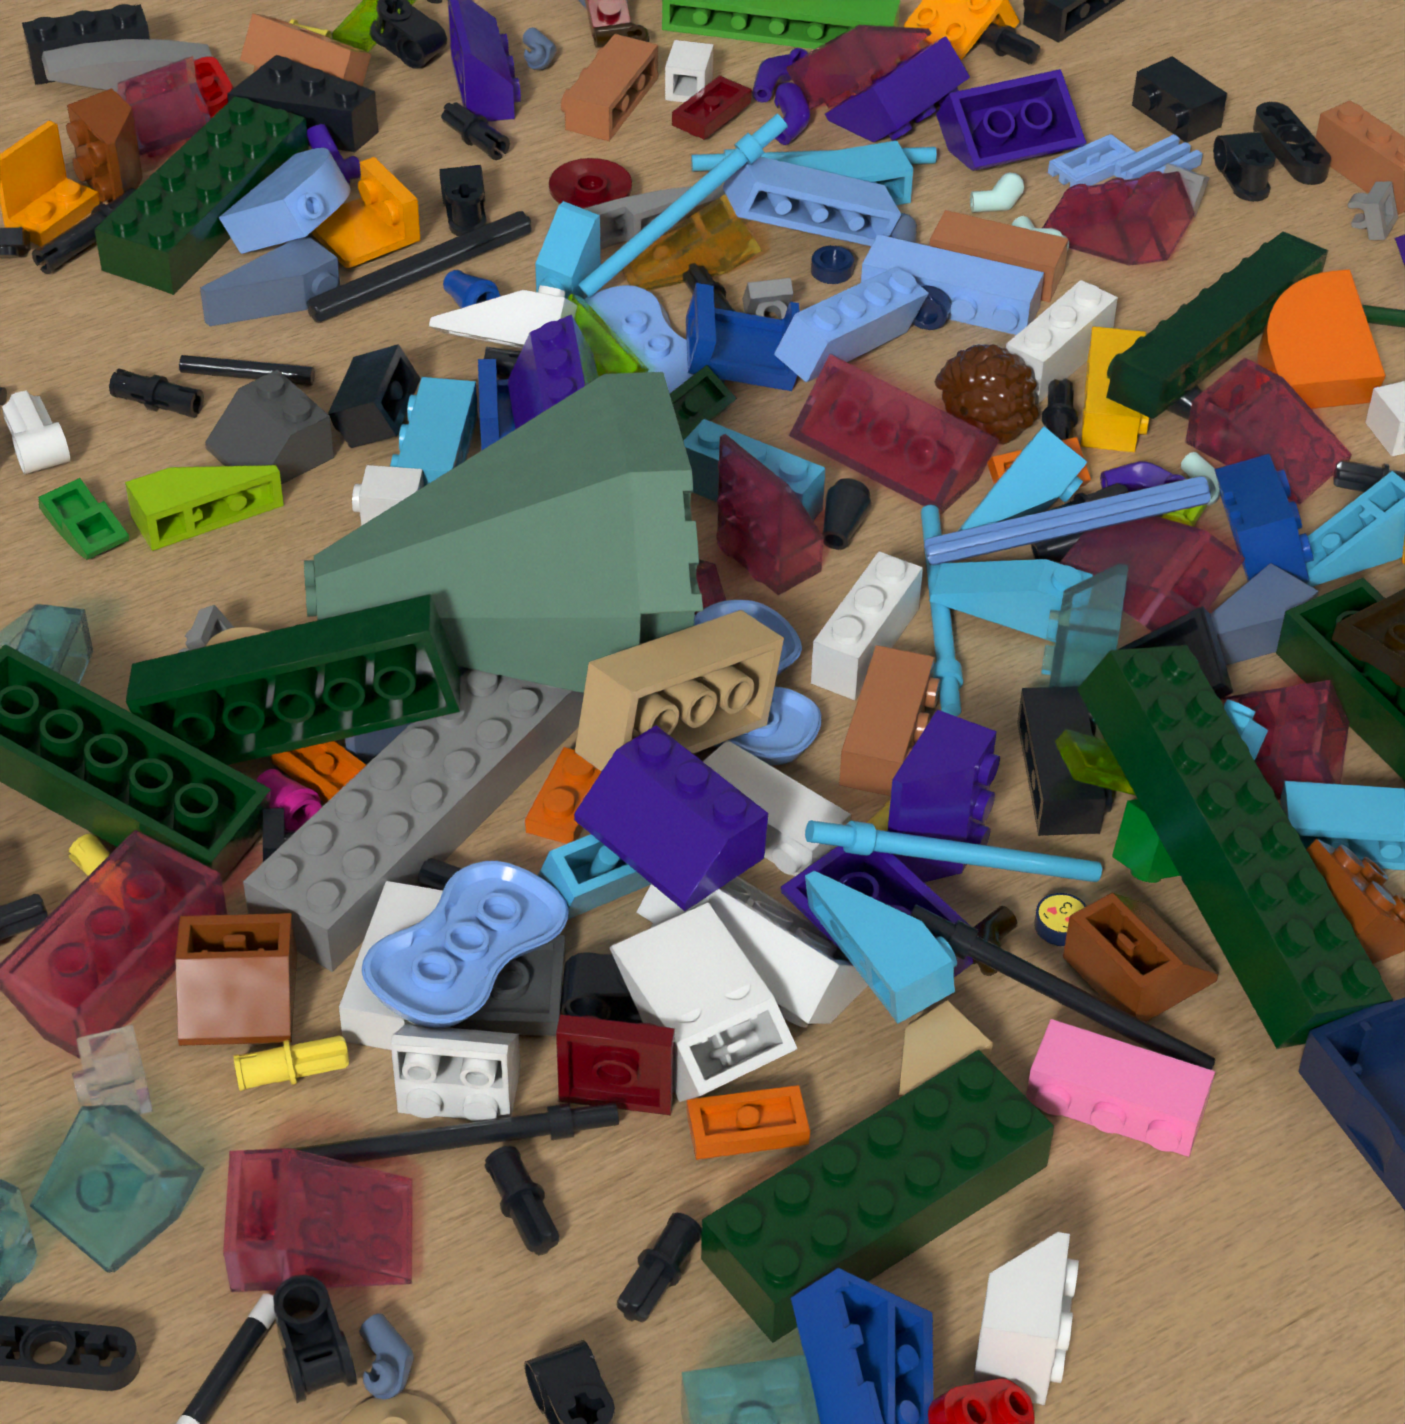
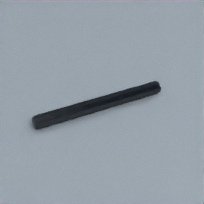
M523 211L512 213L309 298L307 301L308 313L317 323L338 316L529 235L532 231L531 220Z

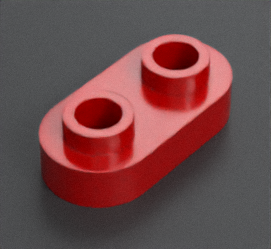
M210 56L199 58L189 64L183 73V81L205 117L212 118L228 103L227 93L234 86L216 58Z
M995 1379L954 1387L935 1398L928 1410L929 1424L1035 1423L1033 1404L1030 1397L1022 1388L1008 1379Z

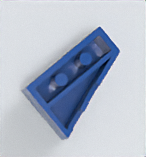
M1270 454L1214 469L1222 503L1247 581L1249 582L1267 565L1272 563L1302 582L1308 583L1309 578L1305 563L1314 561L1307 534L1299 535L1298 529L1302 528V523L1296 502H1289L1288 497H1291V491L1285 470L1276 471Z
M840 1268L835 1269L791 1297L820 1424H929L928 1410L933 1401V1312Z

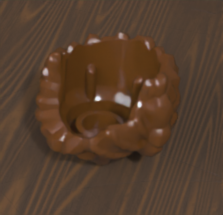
M978 344L970 346L965 351L960 350L954 358L947 360L945 366L941 368L940 373L935 378V386L943 390L942 400L949 421L953 426L962 429L967 441L973 440L978 445L1007 444L1016 439L1023 430L1031 427L1038 417V408L1034 404L1036 397L1033 393L1037 383L1031 377V368L1026 366L1025 361L1020 359L1018 355L1008 353L1007 348H1000L995 344Z

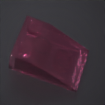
M193 56L117 83L118 95L133 110L140 156L147 153L148 157H156L168 152L171 149V144L182 140L187 142L213 117Z

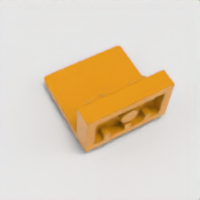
M922 0L903 26L908 33L928 44H932L946 36L959 59L962 60L991 22L1000 26L1009 25L1015 29L1020 21L1009 0Z
M50 120L0 153V206L5 228L23 227L30 233V242L39 246L45 245L89 215L93 208L100 204L97 191L67 178L57 123Z
M375 157L360 162L361 180L358 182V189L361 198L342 204L311 232L328 251L338 258V261L345 268L364 264L366 261L420 241L418 199Z

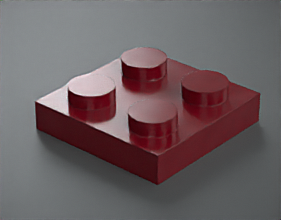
M560 1014L556 1031L559 1102L589 1106L616 1102L617 1109L671 1116L674 1099L675 1028L661 1027L652 1023L636 1024L602 1020L594 1016L577 1017Z

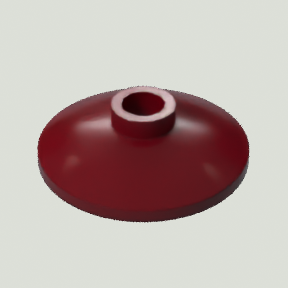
M583 158L567 162L555 169L549 178V192L555 201L559 204L564 201L582 209L619 198L629 197L632 191V178L628 171L619 164L605 159Z

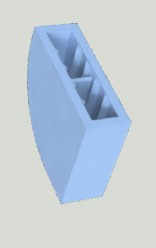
M310 149L293 155L223 213L219 219L240 254L306 237L344 203L351 192V188L328 149Z

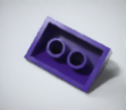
M448 0L451 59L463 107L474 115H483L488 122L515 119L514 103L521 102L519 79L515 78L512 55L509 56L507 34H500L496 18L472 0Z
M944 36L893 65L826 112L825 116L828 121L873 143L887 135L893 141L912 129L909 121L914 119L918 123L937 111L933 104L938 102L941 106L948 94L959 91L957 87L969 79L970 76L948 38Z
M1061 69L949 93L936 113L948 151L972 171L1079 148L1087 143Z
M572 314L557 321L545 323L540 328L531 331L507 381L515 429L598 378L594 354Z
M937 709L892 779L888 831L987 845L991 828L985 826V821L995 801V792L990 791L989 788L1000 764V756L994 754L997 731ZM893 854L922 882L962 874L967 864Z
M657 725L616 749L574 813V820L684 911L763 860L765 856L768 812Z
M837 846L781 886V893L838 948L839 946L808 905L805 875L813 871L908 915L914 905L917 904L954 924L957 920L968 924L899 859L890 853L872 851L869 856L846 853L843 847ZM966 956L962 960L956 957L957 966L954 967V978L973 964V958Z

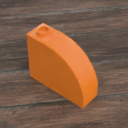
M1350 269L1322 272L1306 277L1285 290L1274 304L1262 334L1257 354L1259 370L1257 378L1258 389L1262 396H1266L1271 413L1370 403L1373 389L1382 386L1386 375Z

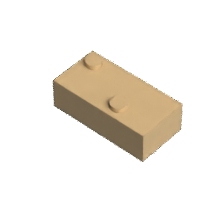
M739 610L589 662L575 753L602 772L616 749L655 725L692 754L766 726L784 637L744 611Z

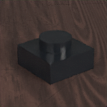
M23 227L0 228V258L19 257V251H31L30 233Z
M263 808V862L295 833V830H284V808Z

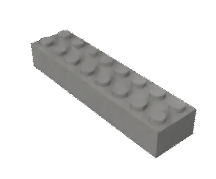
M468 669L461 676L460 712L411 723L243 881L248 914L292 913L297 951L333 972L364 941L385 882L390 881L419 886L418 875L424 861L433 858L444 862L579 727L584 693Z

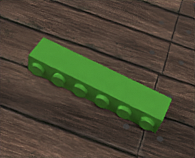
M662 0V30L891 59L898 35L900 0Z

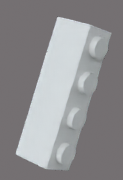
M738 876L686 911L682 910L651 884L637 910L638 914L653 923L652 928L708 902L768 987L777 1004L780 1005L779 1009L783 1018L800 1027L806 1028L808 1024H830L868 986L845 954L813 923Z

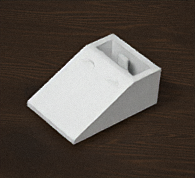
M708 902L609 947L643 1023L675 1028L674 1092L679 1102L701 1096L798 1049L774 996Z

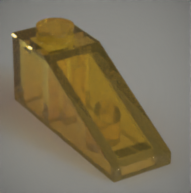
M726 194L665 232L622 271L629 285L649 291L685 283L683 273L688 271V265L696 263L698 267L705 266L711 277L728 273L761 252L762 249L744 218L737 217Z

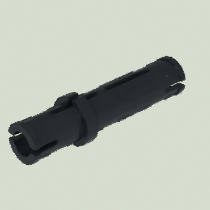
M128 189L124 194L107 205L100 203L93 208L90 216L40 248L33 250L32 257L36 266L45 261L46 265L42 266L40 270L45 274H50L54 269L96 243L95 228L136 189Z

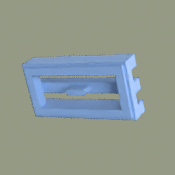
M1109 134L1049 161L1048 174L1052 177L1059 175V182L1063 185L1070 183L1069 189L1076 193L1114 176L1115 163L1136 152L1112 134Z
M1173 134L1116 162L1114 176L1139 193L1144 194L1159 186L1166 164H1174L1192 170L1201 165L1203 153L1199 150L1190 153L1191 145L1186 142L1179 145L1180 138Z

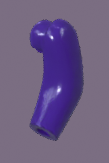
M794 48L790 54L775 56L762 61L754 80L753 98L759 102H767L771 99L776 85L805 75L810 63L809 53L802 48Z
M785 82L778 86L774 100L776 107L779 108L780 106L783 120L788 125V128L775 138L783 145H788L802 133L810 121V109L802 89L791 82Z
M325 124L307 129V137L311 148L328 149L349 185L351 184V179L361 177L359 159L355 156L343 159Z
M1138 461L1102 471L1100 475L1102 489L1118 483L1125 485L1129 492L1186 479L1182 475L1172 474L1146 461Z

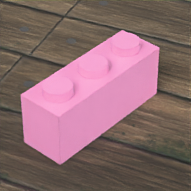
M1050 1019L1030 1069L1026 1098L1035 1107L1048 1114L1062 1115L1093 1125L1106 1133H1117L1148 1143L1161 1151H1172L1190 1157L1208 1104L1215 1071Z

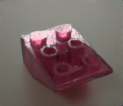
M858 25L810 51L786 67V70L794 84L802 89L810 110L823 103L829 109L848 97L846 91L849 90L851 95L854 96L873 84L872 75H875L878 79L898 67L896 58H899L902 62L921 51L922 49L918 43L932 33L929 28Z
M1154 171L1140 178L1124 180L1119 177L1108 180L1104 184L1092 186L1077 184L1068 188L1042 228L1059 230L1062 235L1068 238L1070 249L1131 266L1168 260L1193 219L1195 212L1179 171L1164 174L1160 171Z
M1245 357L1192 401L1185 439L1186 444L1225 465L1270 454L1276 471L1285 470L1291 491V497H1288V499L1295 501L1299 505L1334 475L1338 461L1351 460L1352 454L1282 376Z
M728 435L720 436L717 545L725 555L734 558L746 568L756 581L765 584L779 596L822 571L824 536L786 482Z
M1153 516L1084 532L1060 564L1093 574L1090 588L1146 628L1154 631L1201 606L1208 610L1245 558L1206 530Z
M1331 680L1308 684L1303 683L1265 691H1253L1220 699L1223 706L1226 700L1229 699L1254 710L1256 713L1252 720L1268 730L1254 761L1267 783L1272 787L1277 800L1281 799L1285 781L1341 784L1349 721Z
M291 1148L229 1151L223 1254L231 1292L276 1290L283 1281L298 1275L315 1277L326 1288L412 1284V1178Z

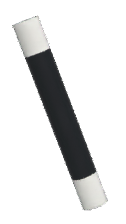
M262 1294L176 1424H206L275 1320L273 1295Z

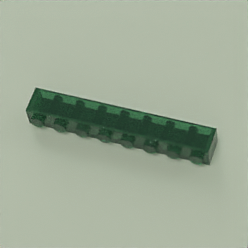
M1284 231L1268 243L1264 242L1250 257H1244L1239 265L1230 272L1223 273L1217 282L1209 288H1203L1196 298L1188 304H1182L1167 320H1161L1155 329L1144 337L1140 336L1122 354H1116L1107 370V378L1110 379L1106 398L1151 419L1157 418L1264 332L1271 310L1278 298L1296 282L1311 275L1322 273L1329 250Z

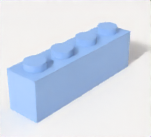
M759 157L751 165L747 162L729 177L722 186L737 217L872 246L878 234L889 237L901 216L885 185L765 157Z
M879 234L862 263L861 282L898 266L901 270L910 273L920 286L927 285L940 289L947 295L951 303V311L947 318L949 320L1017 335L1034 321L1040 307L1044 272Z
M895 266L796 313L774 355L807 383L907 333L929 293L916 283L915 278L910 273Z

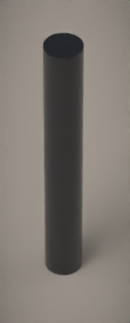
M181 355L179 361L180 373L257 380L278 369L292 383L313 385L315 379V369L310 366Z

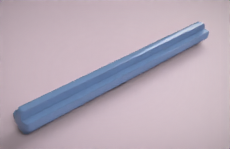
M1199 476L930 537L924 542L927 560L930 565L936 566L941 563L954 562L1206 505L1210 502L1209 485L1205 477Z

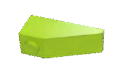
M276 465L169 467L125 482L131 518L152 551L284 506L280 471Z

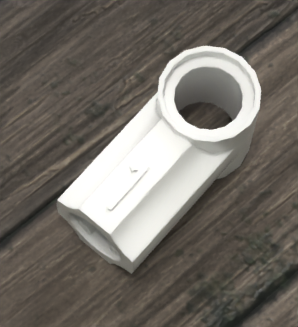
M27 390L11 394L10 400L2 406L6 424L12 434L14 449L23 473L29 474L70 462V453L63 430L59 422L52 423L40 396H33Z

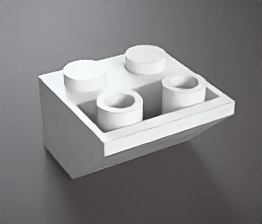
M405 1024L392 1035L391 1052L398 1113L412 1114L420 1118L438 1116L469 1119L473 1122L512 1117L520 1074L519 1034L458 1028L433 1029L420 1025Z
M1057 1232L989 1273L973 1383L1008 1379L1022 1388L1028 1394L1032 1403L1045 1405L1049 1382L1061 1383L1066 1350L1068 1351L1073 1318V1313L1070 1312L1072 1297L1075 1294L1079 1260L1067 1258L1070 1234Z

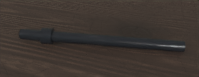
M917 904L912 908L909 915L922 921L935 938L943 937L951 946L956 957L963 960L966 956H969L1156 1053L1212 1070L1215 1057L977 936L978 930L960 920H957L954 924Z
M616 1102L572 1109L570 1103L547 1106V1112L271 1151L274 1174L546 1135H550L551 1141L573 1138L574 1131L619 1125Z

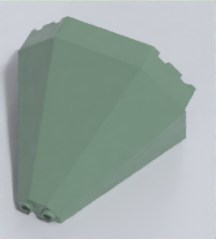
M664 373L603 374L314 555V560H304L307 617L317 616V620L431 594L457 666L584 693L589 662L694 626L695 612L703 611V601L696 579L699 552L696 521H692L690 506L691 493L693 492L692 469Z

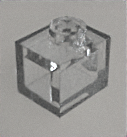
M133 1025L76 1038L83 1070L72 1072L79 1106L91 1103L96 1126L113 1121H126L136 1115L153 1111Z

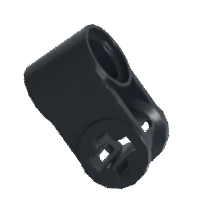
M378 0L376 6L377 20H374L371 24L369 34L375 43L393 53L405 65L418 69L446 47L447 36L443 27L437 21L430 19L416 9L407 0Z
M1259 131L1217 136L1213 146L1214 162L1217 170L1223 174L1233 189V193L1238 198L1246 201L1266 199L1271 189L1268 183L1269 170L1274 167L1276 156L1265 143L1262 134Z
M481 165L439 169L443 206H446L451 233L460 236L486 225L483 204L485 202V190Z
M578 953L571 956L565 962L562 1015L577 1017L594 1016L602 1020L636 1024L643 1023L612 954Z
M308 1275L293 1276L283 1281L276 1289L273 1303L283 1359L296 1403L305 1401L307 1393L344 1382L347 1387L356 1385L357 1378L349 1346L343 1331L339 1329L328 1291L324 1284L317 1278ZM308 1310L314 1312L307 1318L298 1319L292 1317L299 1311Z
M580 1340L524 1362L525 1374L533 1399L549 1424L613 1423L615 1416L613 1398L610 1396L600 1376L594 1355L585 1340Z

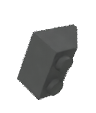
M278 369L240 387L205 441L206 449L224 466L276 465L280 471L281 484L334 458L330 416Z

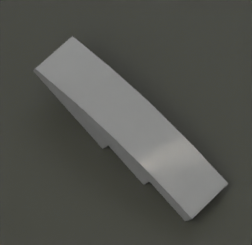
M123 39L83 43L44 51L41 59L47 80L103 90L112 88L115 92L127 93L130 80L169 86L173 73L183 74L187 66L193 61L202 57H212L207 44L174 40Z
M721 184L655 242L671 238L678 246L751 222V220L737 217L722 188L723 184ZM692 186L619 198L584 208L587 211L600 215V249L624 241L628 242Z

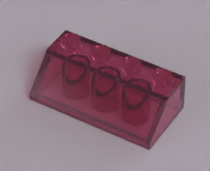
M831 354L789 434L795 440L922 506H937L940 515L979 481L987 462L999 442V439Z
M134 830L0 963V991L43 1039L88 1063L176 970L180 916L227 915L221 873Z

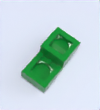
M81 478L38 497L39 509L63 539L86 560L129 541L128 533L105 501L98 503Z

